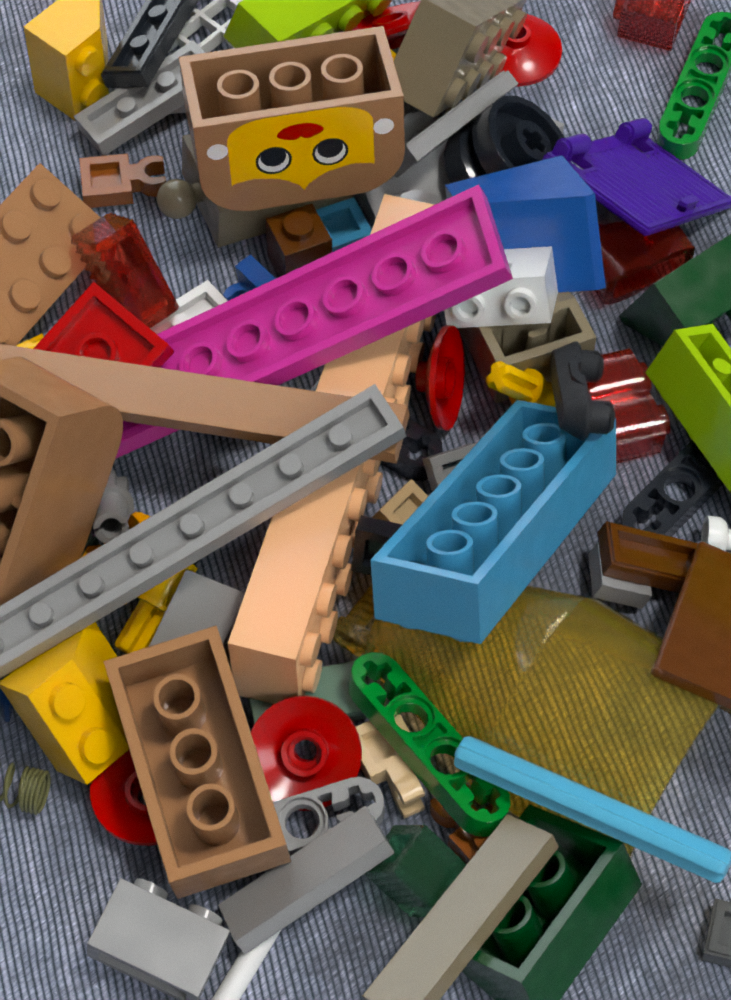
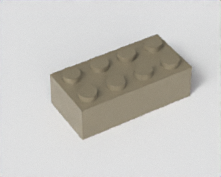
M421 0L394 59L404 95V102L434 118L449 107L453 109L462 98L466 99L474 90L481 88L488 80L498 75L502 71L507 56L502 54L508 38L515 39L527 18V13L522 11L526 0Z

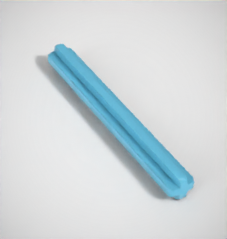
M472 736L464 737L455 751L454 765L464 772L711 882L720 883L728 873L731 865V851L723 846Z

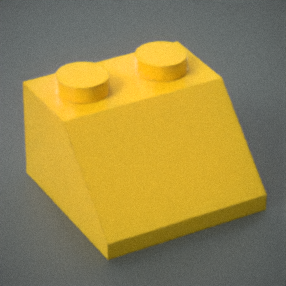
M57 0L23 27L34 90L37 95L75 121L74 116L109 94V88H106L101 77V73L108 63V41L102 0Z
M96 622L15 669L0 681L1 690L56 771L86 785L129 750L104 665V661L118 656Z

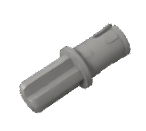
M111 470L93 523V529H96V537L104 543L129 530L128 519L134 511V500L129 492V480L127 476L117 477L115 470Z

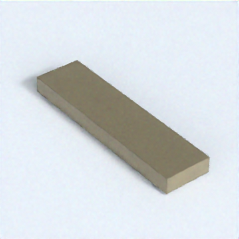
M507 814L362 995L364 1000H440L559 846L553 834Z

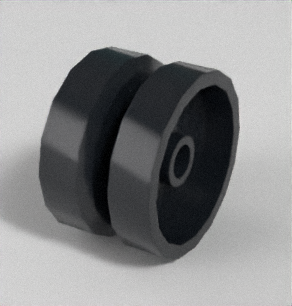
M502 96L476 116V119L472 120L448 139L444 150L445 171L450 183L542 161L544 155L553 151L556 142L564 138L551 117L535 103L519 96Z

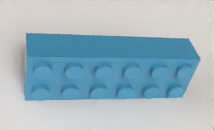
M516 400L370 560L375 619L398 624L406 629H419L452 637L460 642L481 644L615 477L616 418L613 430L607 435L589 433L588 438L580 441L559 428L556 407Z

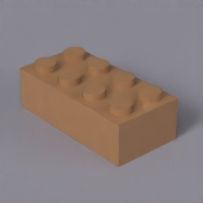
M41 163L30 172L0 205V344L17 345L116 233L111 226Z
M217 625L104 661L167 878L177 899L290 863L291 858Z

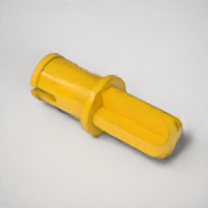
M502 361L491 365V373L486 376L488 387L509 396L512 404L516 400L556 407L552 383L546 381L543 374L531 368L522 371Z
M195 565L188 566L137 597L140 600L115 641V646L120 651L128 654L149 647L186 569L196 573L198 568Z

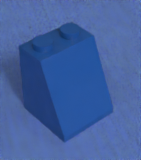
M562 155L445 185L447 199L478 184L487 196L504 249L552 246L558 292L594 291L606 288L595 193Z

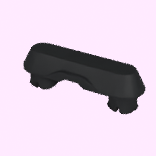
M574 341L552 351L550 378L559 428L580 441H584L585 438H588L589 433L606 435L610 433L614 428L615 411L610 401L592 400L587 387V382L596 383L602 378L604 368L603 356L598 350H581V345L578 341Z

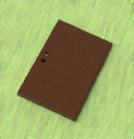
M699 542L651 674L656 678L730 710L731 553L706 542Z

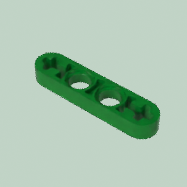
M712 13L703 21L660 120L657 144L679 160L688 159L699 150L730 76L731 13ZM720 33H723L726 35L722 42V46L719 47L717 45H714L715 38H717ZM708 62L715 64L720 71L707 74L701 72L696 65ZM691 95L698 96L706 102V105L697 108L690 107L682 101V98ZM682 122L688 125L686 134L680 139L675 136Z
M374 652L361 655L354 661L348 681V693L352 701L464 831L477 837L490 836L508 814L511 805L509 792L462 770L454 774L438 772L432 766L430 759L437 754H448L455 758L454 754L463 739L462 736L394 659L388 655ZM368 675L373 681L382 678L385 680L384 687L382 688L376 682L367 685L364 682L365 677ZM387 698L390 702L386 707H384L385 700ZM403 712H410L418 715L423 720L425 728L418 732H407L396 724L394 718ZM469 779L473 780L470 789L466 786ZM475 800L480 805L487 802L493 805L491 814L485 808L475 811L471 808L473 801Z

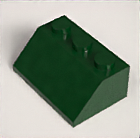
M731 234L655 282L619 315L622 322L664 346L676 329L713 324L719 330L714 322L725 315L731 321Z
M529 804L518 819L553 834L559 847L462 971L494 1000H560L642 886L623 842Z

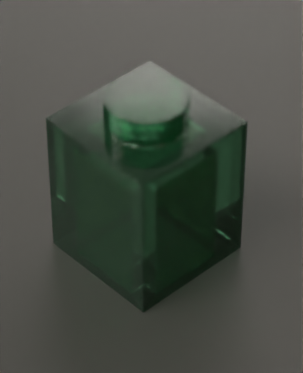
M393 825L386 838L395 853L366 872L365 875L409 917H425L466 864L426 825Z

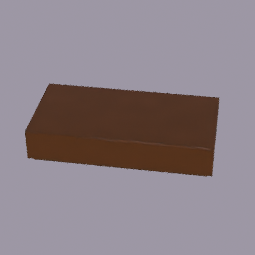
M608 521L597 532L603 576L680 593L698 543Z

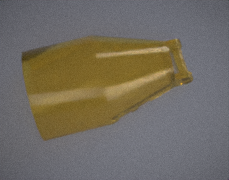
M372 584L346 617H338L333 640L338 645L357 657L374 652L388 655L394 659L462 738L472 736L652 815L681 762L716 710L720 708L731 715L730 709L656 678L651 674L663 640L661 636L595 598L528 585L481 644L460 642L452 637L419 629H406L398 624L378 619L374 620L371 630L366 629L365 627L374 617ZM416 715L417 718H418V719L423 723V725L425 726L423 720H422L418 715ZM471 779L468 780V782H469L470 785H471V783H472V781H473V780H471ZM509 792L511 800L509 811L517 815L518 817H520V815L523 813L526 807L530 804L545 811H548L550 813H553L557 816H560L562 818L585 826L589 829H592L586 825H583L577 821H574L568 817H565L559 813H556L550 809L538 805L530 800H527L521 796ZM624 843L632 860L636 848Z

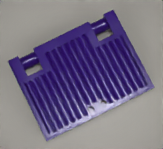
M646 118L620 124L615 135L591 141L590 137L584 133L561 138L556 142L553 151L546 153L542 159L545 160L562 155L595 193L596 201L643 236H648L731 208L730 195L648 138L652 131V124ZM570 161L574 162L576 165H578V166H579L580 168H582L583 170L579 169L577 166H575L574 164H572Z

